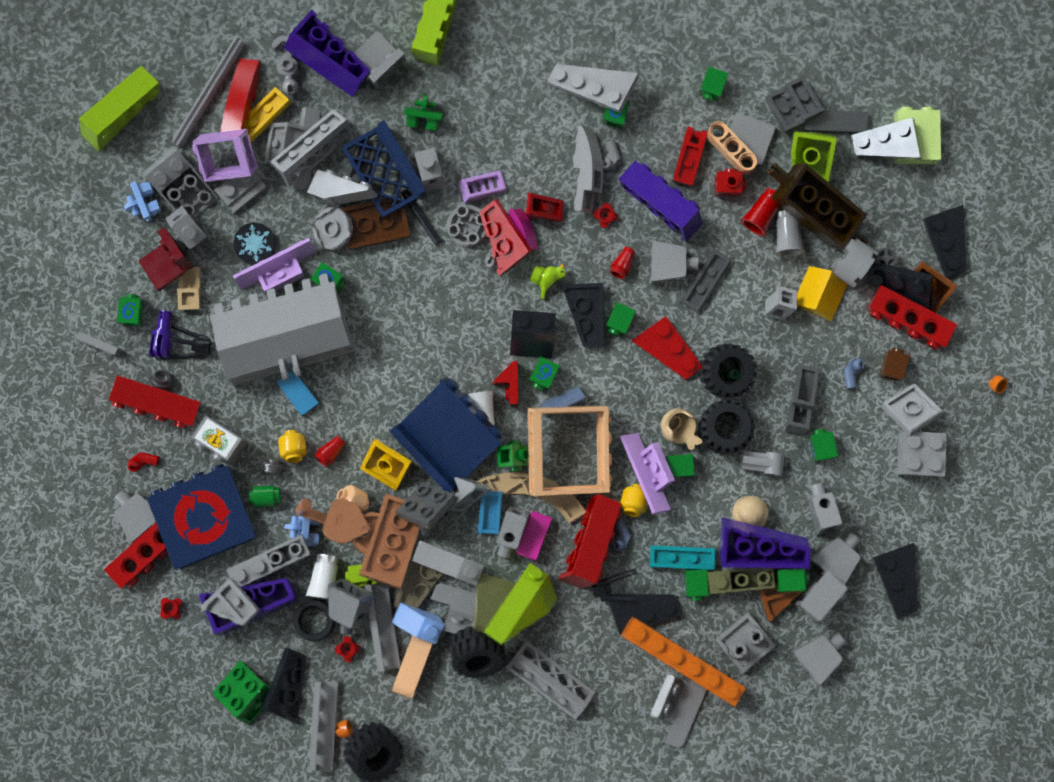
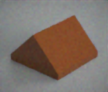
M921 261L913 271L933 275L932 308L930 311L936 313L958 285Z

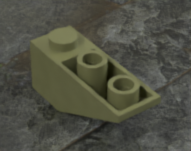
M746 568L707 572L708 594L775 588L773 568Z

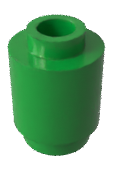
M274 485L253 486V491H249L250 504H254V508L274 507L276 504H281L280 487H275Z

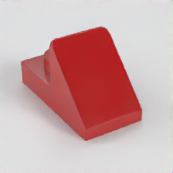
M528 193L526 215L529 220L541 218L560 222L563 217L564 200Z
M513 361L492 382V385H509V388H505V401H510V406H518V361Z

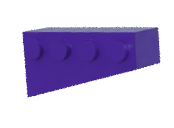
M312 9L290 33L284 49L351 97H354L364 85L370 69L352 51H348L344 47V42L339 37L336 38L329 31L330 27L325 22L321 23L316 17L317 14Z
M635 160L619 178L621 187L642 205L646 202V207L656 217L661 215L663 221L672 231L675 228L679 230L682 234L681 239L687 243L703 225L699 211L700 207L694 201H687L683 198V193L674 187L672 189L669 187L663 177L660 175L656 177L652 174V170L646 164H639Z
M721 517L720 562L722 567L809 568L811 548L807 538Z
M287 578L241 587L260 609L247 624L299 601L292 582ZM215 592L199 594L202 604ZM205 611L215 635L223 636L242 627V625L234 623L232 620L224 619L217 616V614Z

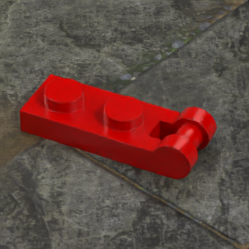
M687 126L672 182L688 187L693 186L708 131L704 130L701 132L693 130L694 127ZM694 138L699 140L698 144L690 142V139Z

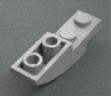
M579 126L576 135V149L573 156V168L580 170L577 178L578 186L574 199V211L592 214L595 193L602 194L603 190L602 156L594 131Z
M300 535L227 569V573L230 578H233L242 587L277 572L311 555L303 535Z

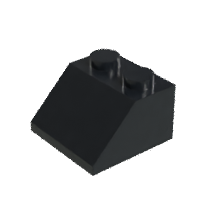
M513 310L510 355L552 358L556 313Z

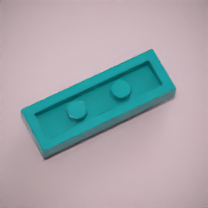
M650 545L649 567L714 570L715 548Z

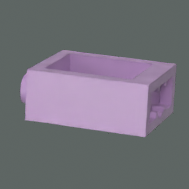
M247 129L200 134L193 141V152L197 155L199 172L203 175L204 182L252 176L258 169ZM233 140L240 165L215 168L208 143Z

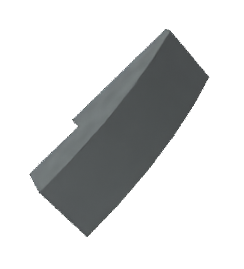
M798 365L786 420V432L806 436L815 403L819 368Z

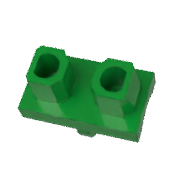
M424 95L423 100L415 99L414 106H420L422 109L404 108L407 127L418 128L419 118L423 117L427 118L426 129L435 131L438 130L444 112L427 110V108H435L436 102L428 101L429 95Z

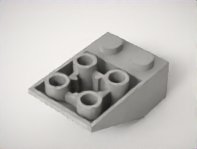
M175 146L142 173L174 211L183 206L193 219L219 198Z

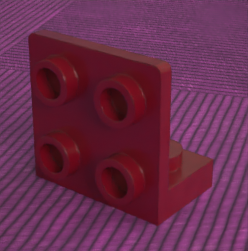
M165 227L157 231L162 238L159 241L161 245L139 260L140 265L158 291H161L193 268L174 237Z

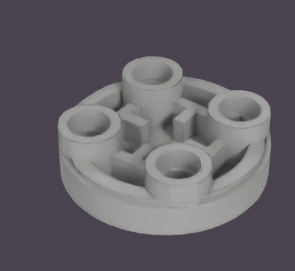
M460 205L450 214L447 220V231L454 243L462 247H474L485 240L486 233L479 213L481 211L480 208L473 205Z

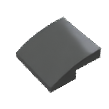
M805 76L786 83L784 88L765 97L784 134L802 126L824 112Z

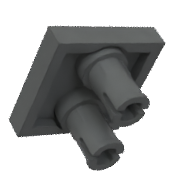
M422 482L399 507L396 513L399 518L418 525L421 534L427 536L431 534V531H434L433 526L438 521L443 520L444 516H447L446 511L454 504L456 498L450 492Z

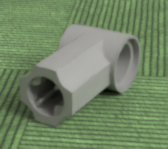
M743 451L741 469L759 471L767 475L782 476L785 454Z

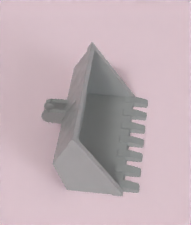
M327 274L319 276L321 285L316 287L311 286L310 279L302 280L303 290L294 292L292 284L284 285L285 295L280 297L276 296L274 288L266 291L268 297L266 301L259 302L258 295L256 293L249 295L250 305L242 307L239 298L233 299L231 301L233 310L224 312L222 303L214 305L215 315L210 316L214 331L216 349L227 380L231 382L232 386L281 373L285 381L288 380V371L293 370L294 374L299 377L301 376L300 367L355 352L335 282L329 283Z

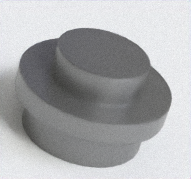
M158 370L151 376L150 383L156 388L167 389L172 385V378L167 371Z
M268 457V460H263L262 463L264 465L263 470L273 474H280L284 465L280 463V459Z

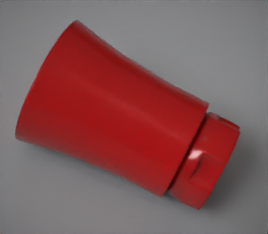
M767 188L752 208L740 219L741 224L745 228L762 237L766 235L774 216L781 207L771 199L776 190Z

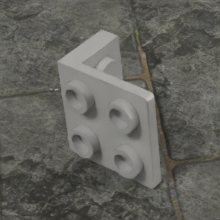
M375 32L354 52L370 69L367 80L375 89L406 62L405 54L399 48L396 50L379 32Z

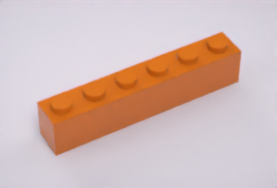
M631 617L620 635L734 707L746 687Z

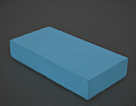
M292 370L288 373V380L284 381L281 378L277 381V384L298 412L304 416L320 403L301 378L297 377Z
M490 490L480 498L478 533L499 535L502 491Z

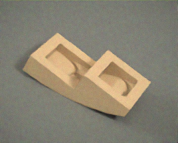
M193 267L178 278V310L200 309L201 269L200 267Z

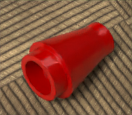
M624 247L610 265V274L618 279H625L626 276H629L636 252L630 247Z
M336 435L328 443L317 449V453L314 456L323 466L332 465L345 442Z

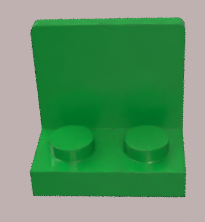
M240 660L213 691V695L236 719L251 725L263 711L261 709L271 685L263 682Z

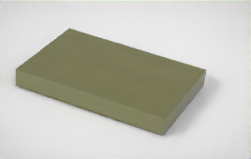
M481 573L475 592L473 630L485 631L515 586V582Z

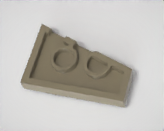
M416 544L414 545L402 586L398 589L393 606L399 607L401 602L418 608L443 574L412 561L418 546Z

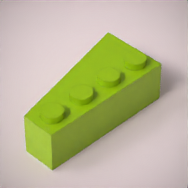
M427 0L424 2L421 21L418 22L416 36L411 47L414 60L436 66L439 65L457 0Z
M140 66L79 118L81 135L100 152L149 101L157 98L160 91L159 82Z

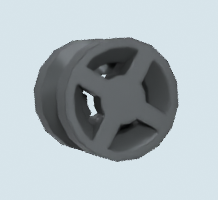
M882 248L878 251V255L873 257L875 259L874 262L885 263L886 265L894 266L897 262V255L890 248Z

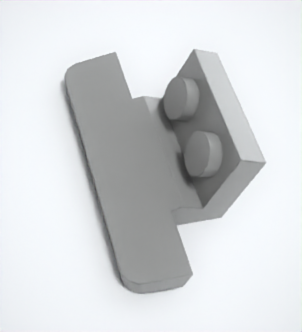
M303 107L300 125L289 122L271 123L264 164L272 166L271 160L319 121V113L316 110ZM312 156L307 159L306 164L311 160ZM311 170L290 188L306 189L310 183Z
M442 583L437 584L431 600L450 605L443 630L456 634L460 629L473 626L475 593Z
M667 674L651 715L673 723L664 743L679 748L685 742L706 689L692 680L688 683Z

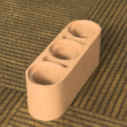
M721 121L712 123L707 133L709 142L738 172H742V175L752 173L757 165V158L753 152L725 123ZM714 129H719V130H721L722 133H723V136H721V137H716V136H714L713 133H712V130H714ZM734 144L737 147V151H728L727 145ZM747 159L751 162L752 166L746 168L741 164V161Z
M412 635L392 692L410 699L413 698L433 643Z

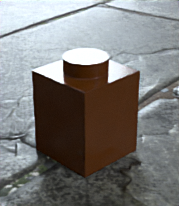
M898 348L886 351L879 377L898 382L904 380L910 355L904 354L905 351Z

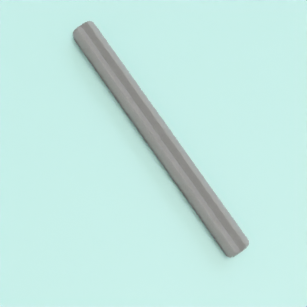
M234 38L172 139V143L179 148L184 146L245 46L244 42L240 39Z

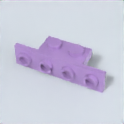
M307 238L233 275V278L241 290L260 281L267 295L266 291L274 288L276 292L284 288V285L292 284L304 278L305 276L298 262L317 252L310 239Z
M639 433L622 435L620 438L652 514L670 511L671 508L663 490L672 484L675 479L659 442L652 443L645 449Z

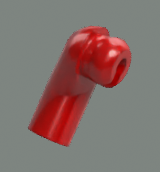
M139 452L128 461L127 468L131 472H136L146 464L158 466L160 456Z

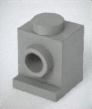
M777 286L776 292L765 300V315L784 320L797 310L796 290Z

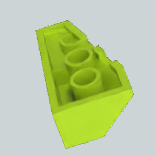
M794 131L790 152L792 167L794 164L806 163L829 182L837 138L833 135Z
M530 563L484 633L499 643L504 644L519 634L521 630L528 626L530 627L538 619L548 615L558 599L548 574Z

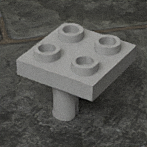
M748 612L714 639L741 673L746 672L776 646Z

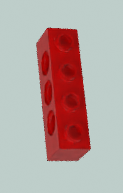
M882 285L877 288L866 309L870 312L869 315L872 318L888 321V325L893 329L907 331L909 337L915 340L922 339L926 341V345L934 350L943 349L947 346L957 326L956 323ZM888 304L896 308L895 314L888 313ZM907 314L914 317V324H909L906 321ZM926 324H930L933 327V334H928L925 331Z
M156 522L104 569L120 589L132 588L139 581L137 577L143 572L144 574L150 572L155 567L153 563L158 558L162 560L168 555L165 544L160 540V531ZM149 545L152 547L153 553L147 558L144 555V549ZM131 560H134L137 564L134 572L128 570V563Z

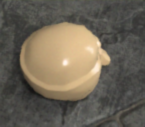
M676 408L663 416L661 430L666 440L674 444L687 445L690 451L695 449V445L702 443L703 440L695 436L697 419L692 413L685 409Z
M744 496L734 504L732 516L733 520L763 527L767 523L769 509L766 503L759 497Z

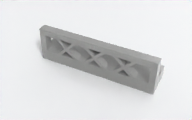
M332 109L270 161L272 167L282 174L285 183L289 187H292L352 136L347 120ZM344 129V133L337 137L339 132ZM328 143L327 147L322 150L323 146ZM312 156L311 160L306 164L307 159ZM294 170H296L295 174H294L293 176L289 177V175H290Z
M382 583L365 585V590L374 594L369 610L377 670L382 672L400 668L401 663L395 624L392 623L393 612L389 586Z
M528 641L524 642L506 667L575 720L595 694L592 689ZM525 649L529 651L534 659L525 657L522 654ZM541 664L549 666L551 672H545ZM558 677L565 678L568 685L564 686L561 684ZM576 690H581L587 695L586 699L583 700L577 696Z
M317 680L314 682L309 771L334 769L339 681Z

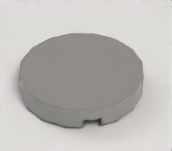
M330 207L322 210L317 215L315 225H313L315 240L326 249L337 250L343 248L352 236L353 225L351 218L342 209Z

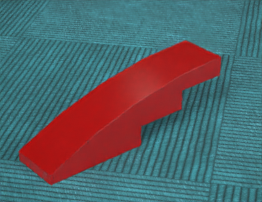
M239 60L228 93L221 132L245 128L246 119L249 120L251 103L255 102L260 60Z

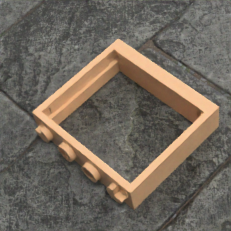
M608 406L528 408L529 494L543 496L610 492L612 476L609 474V466L612 465V455L609 453V444L612 442V435L609 431L611 417ZM596 413L597 484L543 487L542 414Z

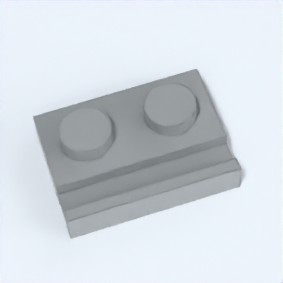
M254 172L252 176L227 179L215 191L232 212L236 214L267 187Z

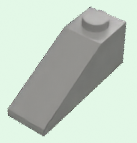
M419 541L412 561L475 586H477L484 565L423 541Z

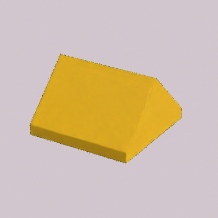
M809 266L797 293V307L832 321L847 283L835 276L831 270Z
M374 439L360 469L396 491L413 462Z

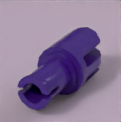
M159 310L157 329L153 330L151 335L150 357L170 358L172 346L170 338L173 337V333L170 331L173 313L170 311Z

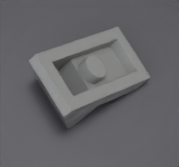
M454 477L459 492L454 494L456 501L448 510L464 512L490 491V486L472 479Z

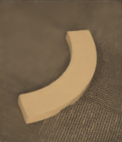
M501 473L477 481L490 486L491 490L502 491L503 495L524 494L539 498L556 508L569 524L583 516L586 512L583 505L572 494L543 496L529 494V473ZM543 477V487L560 486L556 482Z

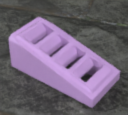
M500 170L462 179L459 182L464 203L473 202L507 190ZM495 177L497 188H494L491 178ZM484 180H487L489 190H486ZM475 183H479L480 192L477 191ZM468 185L471 186L472 194H470Z

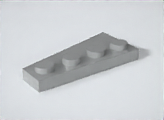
M556 64L547 83L555 88L621 113L640 76L638 73Z

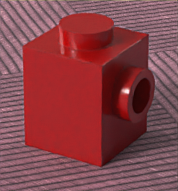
M732 168L716 172L715 196L740 197L742 191H745L746 178H742V172H737V169Z

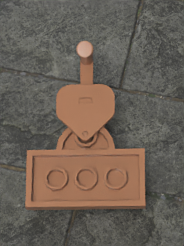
M385 494L379 513L369 512L362 514L356 503L345 499L333 501L328 514L311 509L312 503L309 499L301 500L295 509V513L298 516L324 524L323 533L327 539L340 544L352 541L357 551L365 555L358 574L359 576L396 589L401 588L420 529L418 525L399 518L396 513L406 500Z

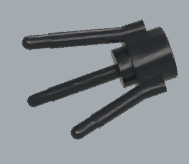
M173 324L171 328L192 336L194 339L191 341L171 337L170 341L191 345V351H195V353L170 355V358L160 357V359H203L204 355L208 356L210 353L211 339H208L205 335L197 334Z
M631 569L605 579H600L599 582L592 585L594 597H600L601 602L608 600L633 602V597L609 596L608 593H612L611 582L637 574V570Z

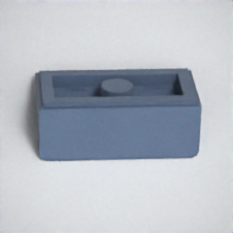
M576 387L542 402L541 406H575L585 401L586 397L580 387ZM545 414V415H546V417H550V416H553V415H555V414Z

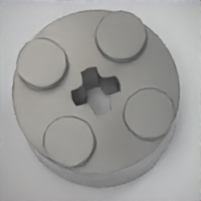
M857 238L849 241L845 249H842L844 252L842 257L836 258L830 266L835 276L853 288L857 285L854 281L858 278L862 279L875 259L872 256L878 255V252Z

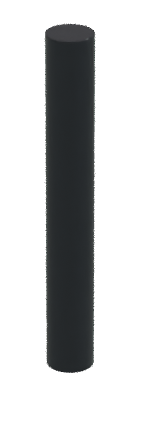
M408 189L400 193L404 199L412 196ZM416 201L409 204L408 206L435 245L442 241Z

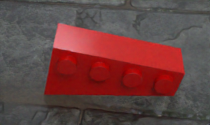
M118 375L109 397V401H112V406L121 409L128 406L134 408V413L143 416L147 412L154 415L153 419L166 422L167 419L175 421V426L187 429L188 425L193 426L200 405V401Z
M600 494L590 498L580 523L584 527L578 531L573 542L576 547L570 555L568 554L565 561L568 564L565 574H560L558 580L581 589L599 582L602 576V564L606 561L609 554L607 550L608 544L615 535L613 528L621 515L619 510L621 503Z

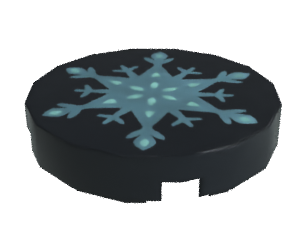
M253 222L239 228L234 236L233 245L236 254L242 261L255 265L274 254L276 240L274 234L267 226Z

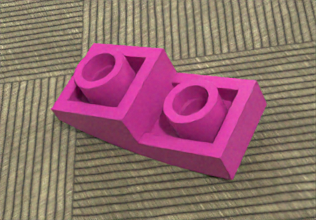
M522 208L509 209L510 218L532 250L538 249L533 226Z
M535 511L531 512L516 554L533 561L537 560L552 522L551 517Z

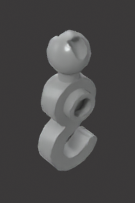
M288 36L277 37L272 43L273 51H277L282 45H285ZM286 52L278 60L277 72L280 77L285 79L282 84L284 93L293 95L298 91L299 87L298 83L293 79L298 72V65L293 59L295 56L289 52Z

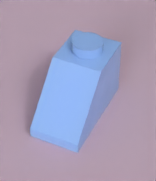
M401 602L392 620L393 624L413 636L434 644L437 643L444 627V623L439 616Z

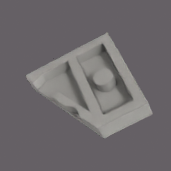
M229 578L200 606L204 611L212 612L219 617L232 620V622L242 626L246 625L260 611L233 578Z

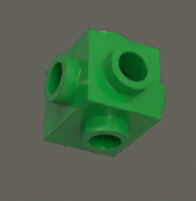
M508 441L509 445L497 447L498 468H510V472L523 471V467L529 466L527 444H521V441Z

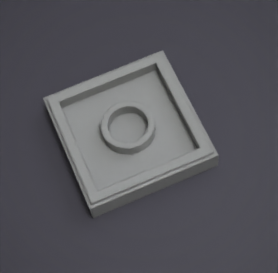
M736 112L730 129L753 152L757 158V165L762 166L776 126ZM734 144L727 145L728 151H737V147Z
M915 383L883 402L881 406L909 436L943 414V410Z

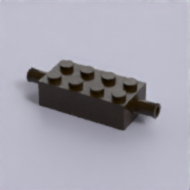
M777 163L770 166L772 171L768 169L767 174L780 183L771 199L832 249H845L849 241L856 238L868 243L869 239L857 231L867 214L806 163L794 164L789 173Z

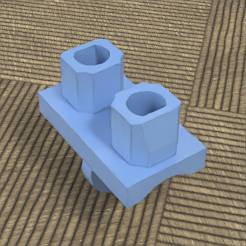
M137 182L131 183L130 185L136 200H134L133 195L127 196L129 203L124 205L125 211H132L135 217L140 215L138 208H140L143 218L147 222L152 221L153 216L162 212L157 200L150 203L146 202L145 197L155 194L152 184L150 182L142 184Z
M292 516L291 525L285 524V529H291L290 538H295L296 535H303L307 546L318 545L319 534L309 533V525H320V523L299 516L298 524V517Z

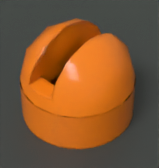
M995 375L993 379L989 380V387L997 394L1003 393L1008 386V380L1000 375Z
M349 719L338 722L335 727L338 737L348 738L353 733Z

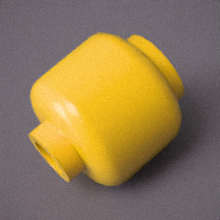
M288 430L278 439L280 457L286 460L287 463L300 462L306 456L307 446L303 434L297 433L296 430Z
M632 484V486L626 487L623 490L620 500V507L623 513L630 517H639L646 513L648 502L641 485Z

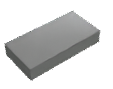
M79 332L76 337L78 341L116 357H120L123 351L118 347L82 332Z

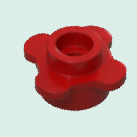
M604 203L599 210L593 212V217L599 220L602 228H607L609 223L617 221L618 214L611 208V204Z
M163 598L161 600V618L173 617L174 619H179L181 617V599L169 600L168 598Z
M345 636L343 642L335 647L336 654L344 657L346 662H351L353 656L361 650L360 645L355 644L350 636Z

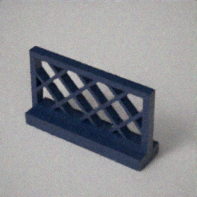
M385 120L378 123V127L341 147L360 181L366 182V178L369 179L368 184L370 185L372 180L383 183L381 193L376 192L379 200L371 198L383 219L412 202L427 197L426 189ZM377 134L380 139L379 147L367 145L369 138ZM354 146L363 148L360 158L351 156L348 150ZM366 149L377 151L374 161L363 159ZM380 152L389 154L391 157L389 165L378 163ZM362 163L373 165L370 175L360 172ZM376 166L387 169L385 179L374 177ZM390 170L400 172L399 183L388 180ZM386 184L398 186L395 197L384 194ZM401 187L410 189L413 194L408 199L398 198ZM382 198L394 200L392 208L383 211L380 206Z

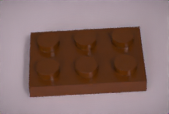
M382 199L380 206L383 211L392 208L394 200ZM373 201L340 208L349 215L353 225L352 236L347 243L348 250L411 237L405 208L396 211L384 219Z

